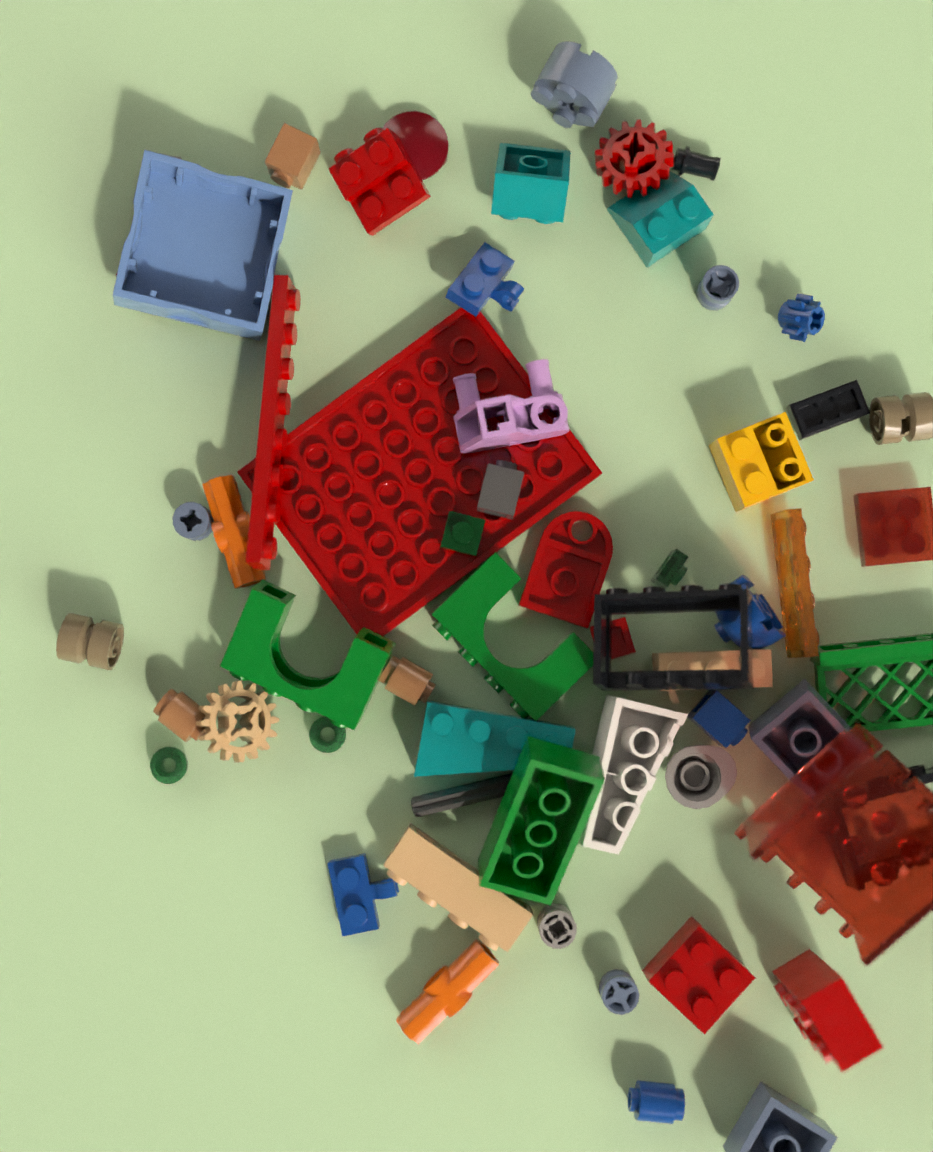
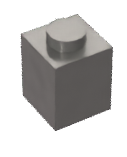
M497 460L496 465L488 463L477 511L513 520L524 472L517 470V464L503 460Z

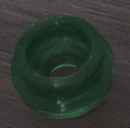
M323 716L312 724L309 731V739L313 747L318 751L332 753L340 749L344 744L346 729L333 725L329 718ZM325 727H330L334 730L335 737L332 741L323 739L322 730Z
M171 746L161 748L155 752L150 762L152 775L156 780L164 784L178 782L185 776L188 769L186 755L180 749ZM167 758L173 759L176 763V768L173 772L167 771L164 767V762Z

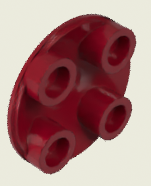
M407 111L395 115L382 127L383 130L389 128L398 135L422 180L435 175L447 162L448 137L442 125L432 116L419 111Z

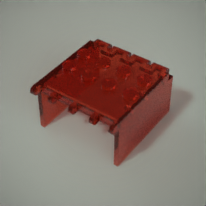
M857 723L849 732L844 729L747 818L736 829L734 834L740 840L747 836L749 855L755 861L760 858L767 863L773 857L778 856L794 872L787 880V884L792 889L805 882L822 898L814 907V910L820 915L833 908L846 921L840 927L839 933L844 938H849L854 934L861 961L866 966H869L933 911V811H931L933 808V791L917 776L912 777L903 784L910 776L911 771L888 749L875 758L874 755L881 750L883 744L863 725Z

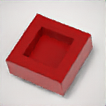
M622 617L612 620L611 660L636 653L626 618ZM591 626L589 629L594 642V626Z

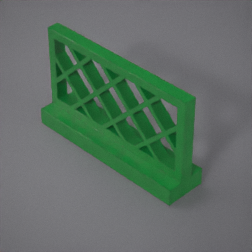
M933 633L809 646L810 661L814 663L816 691L826 702L827 694L832 697L827 702L832 708L837 703H840L851 712L845 722L855 733L933 725V715H927L929 711L933 712V695L926 701L914 691L927 675L933 679V672L931 671L933 669ZM924 660H929L925 665H923L920 662ZM913 662L921 670L906 685L894 674L904 663ZM892 664L889 669H887V668H885V667L883 666V665ZM877 666L885 674L870 689L858 678L867 667ZM856 668L852 674L846 669ZM840 670L848 676V679L835 694L826 687L825 671ZM890 679H893L904 690L889 705L877 694ZM854 683L858 684L868 693L855 709L851 708L841 699ZM912 695L923 706L914 717L905 718L897 710ZM875 698L887 710L878 721L869 722L861 716V713ZM893 715H896V716L898 717V719H890V718H891ZM857 718L862 721V723L854 722Z

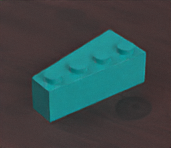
M429 700L426 707L414 777L514 770L527 736L573 748L576 729L563 724L541 720L535 721L530 718L523 719L518 716Z

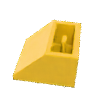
M786 412L717 438L709 445L735 512L814 481Z

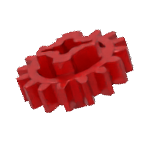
M641 119L636 120L634 127H629L628 123L623 121L622 130L620 131L612 127L609 128V139L601 137L599 139L600 149L595 150L597 176H602V185L607 187L613 184V194L615 195L620 193L622 189L627 190L628 198H632L634 190H639L642 196H647V187L651 186L656 190L660 189V178L668 180L670 168L674 166L672 141H667L666 131L661 130L655 133V123L653 122L644 128L642 127Z

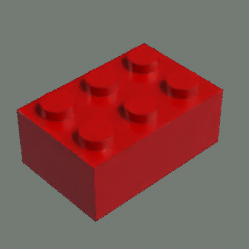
M809 949L772 971L778 981V984L773 986L777 995L795 1016L793 1022L803 1038L808 1040L815 1051H818L826 1064L833 1061L843 1073L884 1048L842 976L812 950Z

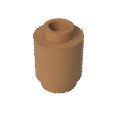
M394 655L379 679V682L386 685V690L413 706H416L419 700L426 703L436 686L435 683L430 681L433 676L432 673L404 657L399 659Z
M174 689L169 690L153 710L159 716L158 721L184 742H188L191 738L197 741L206 732L205 727L196 726V721L205 719V714L198 710L200 705L183 692L177 693Z

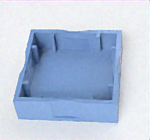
M144 150L133 200L134 215L132 225L123 245L113 291L114 305L260 341L293 190L243 176L218 174L196 163Z

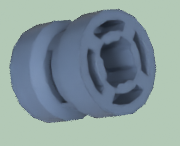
M718 265L710 268L697 286L696 295L701 306L713 311L721 310L727 306L738 291V275L728 266Z

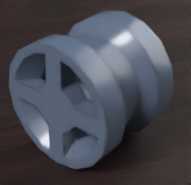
M186 502L175 510L172 517L175 531L182 537L193 541H200L212 533L211 522H214L211 511L195 502Z
M614 969L602 976L599 982V992L605 1007L610 1012L619 1015L630 1013L635 1009L639 1002V991L630 974L623 970Z

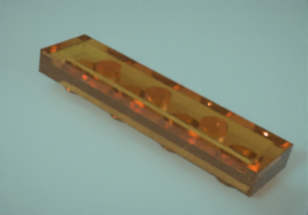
M797 508L772 513L770 515L783 628L786 635L787 658L819 656V633L815 628L813 612L815 598L811 591L809 578L811 562L806 552L805 536L807 528L802 518V510Z

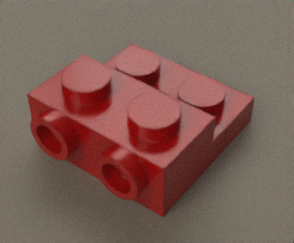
M380 127L369 131L363 138L365 143L353 151L352 148H347L340 151L334 157L336 164L328 168L344 199L351 203L367 234L371 236L431 197L398 135L389 128L383 130Z

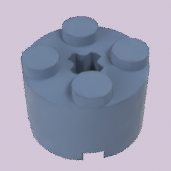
M568 41L560 42L556 45L536 80L530 95L533 100L544 105L554 114L553 120L558 125L564 128H571L573 124L594 127L617 85L615 82L618 79L617 72L601 54L593 50L589 56L579 51L582 46L581 44Z

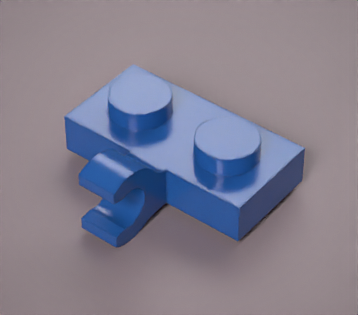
M484 242L450 286L445 298L477 317L490 298L498 302L504 309L512 312L520 300L518 298L524 291V288L515 281H503L512 270L515 261Z
M365 853L330 860L327 864L342 937L379 929L380 922L375 899L396 897L399 892L398 883L391 878L371 882Z

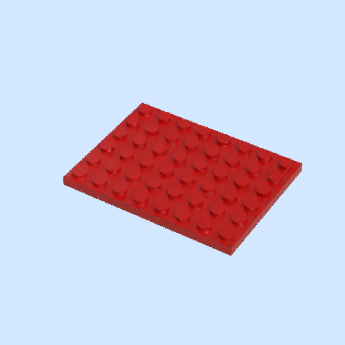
M460 307L287 434V448L285 451H281L280 464L284 467V482L282 487H278L277 491L281 515L279 522L275 523V525L356 634L364 627L384 637L489 559L495 552L500 551L602 475V471L571 430L560 436L474 453L460 452L453 417L460 410L456 387L453 382L454 377L470 373L476 374L480 400L505 395H513L524 399L532 396L527 372L481 311L475 317ZM544 409L543 413L539 415V419L545 420L546 424H553L554 418L557 417L549 409ZM503 416L485 419L487 431H496L498 423L504 422ZM256 458L237 471L251 492L253 491ZM497 460L508 461L517 464V470L524 472L513 520L477 511L488 463L496 465ZM449 511L485 519L476 557L440 547Z

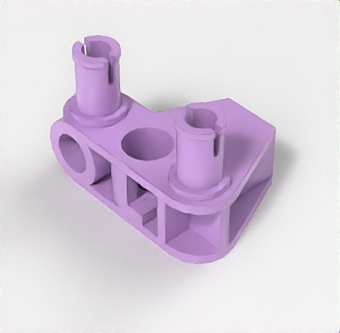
M548 359L535 360L525 365L532 396L527 399L505 395L480 400L476 374H463L453 378L460 409L453 417L461 453L480 452L556 437L570 431L567 420L568 410L563 401L562 394L554 391ZM544 409H549L556 414L557 417L554 418L553 424H546L545 420L539 419V415L543 413ZM503 416L504 422L498 423L497 430L488 432L485 419Z

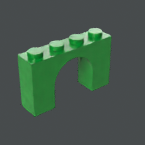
M495 552L432 613L437 619L432 626L447 641L453 636L463 646L457 652L472 667L479 663L488 672L484 679L498 694L503 689L506 690L514 699L509 705L521 718L526 719L530 715L537 721L593 666L594 652L574 632H571L542 661L533 666L513 668L502 664L494 658L488 650L484 639L486 617L494 605L521 580V577Z
M260 581L252 588L220 667L228 670L236 679L249 680L262 686V689L272 696H283L295 702L296 706L303 711L316 712L329 718V721L337 727L355 730L363 718L396 642L363 627L354 638L340 671L323 678L303 675L286 661L280 645L281 631L296 595L268 581Z

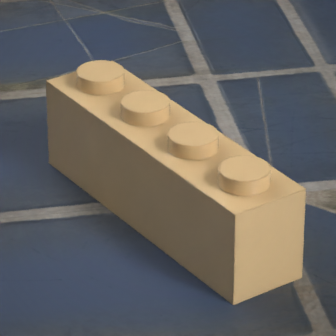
M412 823L407 827L384 862L383 866L389 869L386 874L392 880L402 886H405L408 882L419 890L417 896L432 907H436L439 904L450 912L448 918L463 929H466L469 925L480 933L478 938L495 951L500 947L508 952L533 916L531 906L518 897L479 886L478 869Z

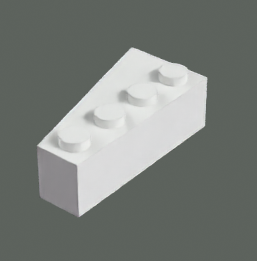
M606 695L592 753L593 755L600 756L605 782L578 842L581 846L619 855L641 811L640 806L648 790L651 791L657 779L655 777L664 757L668 756L674 744L672 741L679 727L683 726L688 714Z

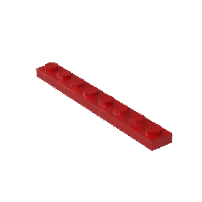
M274 275L245 561L255 570H270L271 560H275L277 555V539L273 537L274 523L279 522L281 515L277 491L278 487H282L284 482V467L280 464L281 451L286 450L288 441L287 430L284 428L285 415L290 414L291 398L290 394L287 393L288 380H292L294 376V362L290 358L291 345L295 346L297 343V326L294 323V313L300 310L301 304L300 291L295 288L288 275Z

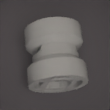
M552 903L540 911L537 917V926L542 941L554 949H562L569 946L574 941L577 928L569 909L561 904Z

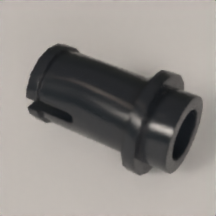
M686 146L685 149H677L672 170L678 171L679 176L687 173L714 181L721 158L690 151V147Z

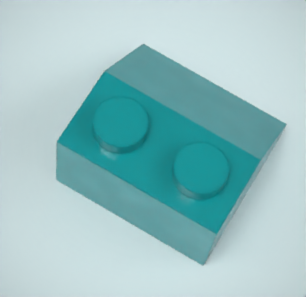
M500 143L491 214L499 215L507 220L527 218L535 219V221L542 224L563 223L569 185L571 151Z
M670 171L668 180L660 178V189L656 190L651 186L647 187V196H642L639 190H634L632 198H628L626 195L607 208V211L647 268L704 231L714 216L695 186Z

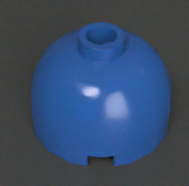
M745 575L731 582L732 584L742 585V589L749 590L754 586V583ZM749 590L752 596V650H758L776 643L786 635L780 631L783 626L762 593L760 595L757 593L753 595ZM715 611L719 622L714 624V627L724 642L728 643L732 640L740 647V611Z

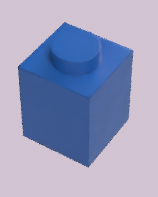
M710 689L687 716L715 743L724 748H727L730 744L732 746L737 745L747 734L748 730L745 727L751 721L719 691Z

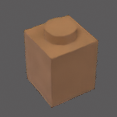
M284 123L265 160L271 179L285 188H290L292 185L302 190L321 153L317 138Z

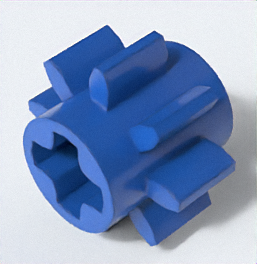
M797 293L795 300L788 299L781 306L778 313V323L783 328L782 333L789 334V339L803 342L806 341L807 334L814 336L818 333L825 320L824 310L820 307L821 302L813 301V296L800 293Z

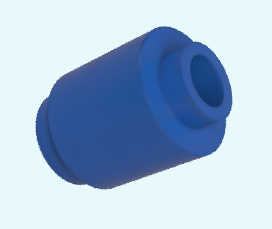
M637 1080L635 1088H629L628 1111L634 1112L636 1121L673 1124L674 1120H683L685 1112V1094L683 1089L675 1088V1085L670 1083Z

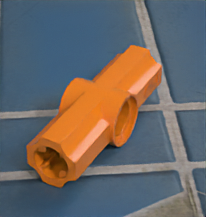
M232 474L219 476L203 483V489L214 522H211L213 535L219 550L225 555L235 589L258 584L262 580H267L264 570H255L245 562L250 515L244 509L234 476Z
M476 939L449 966L445 965L429 979L423 988L424 991L400 1013L396 1022L410 1040L419 1044L447 1016L449 1018L454 1016L471 998L472 991L499 965V961L484 943Z

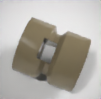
M930 393L905 394L901 400L896 395L875 397L872 400L869 410V424L872 438L876 444L899 443L903 437L909 442L933 438V398Z
M69 613L63 620L58 633L56 655L58 659L74 663H82L87 659L89 666L112 670L122 650L124 640L123 624L106 620L94 624L92 617Z

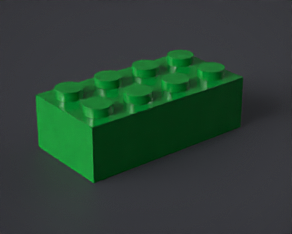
M527 736L478 858L479 886L547 905L552 904L605 782L600 756Z

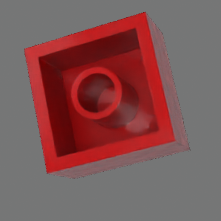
M692 916L642 970L647 981L704 1035L756 978L743 963Z

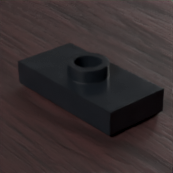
M857 380L786 407L799 441L870 414Z

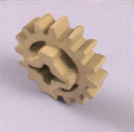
M242 681L232 682L231 689L227 684L219 685V695L214 692L206 695L210 705H203L198 708L201 713L205 714V719L196 721V726L205 727L206 730L199 739L200 741H211L207 750L209 753L221 750L220 760L228 761L232 754L234 762H244L245 754L249 759L258 758L257 748L260 750H268L270 748L266 738L277 736V733L270 729L271 724L279 722L278 717L270 715V711L276 707V704H266L264 700L267 698L268 693L261 691L256 694V684L254 683L247 684L244 690ZM241 697L246 699V701L237 706L228 699ZM235 715H241L242 718L239 720V724L242 728L234 729L237 723ZM216 716L218 717V729L216 727ZM239 737L248 744L235 747L230 745V742L235 741Z

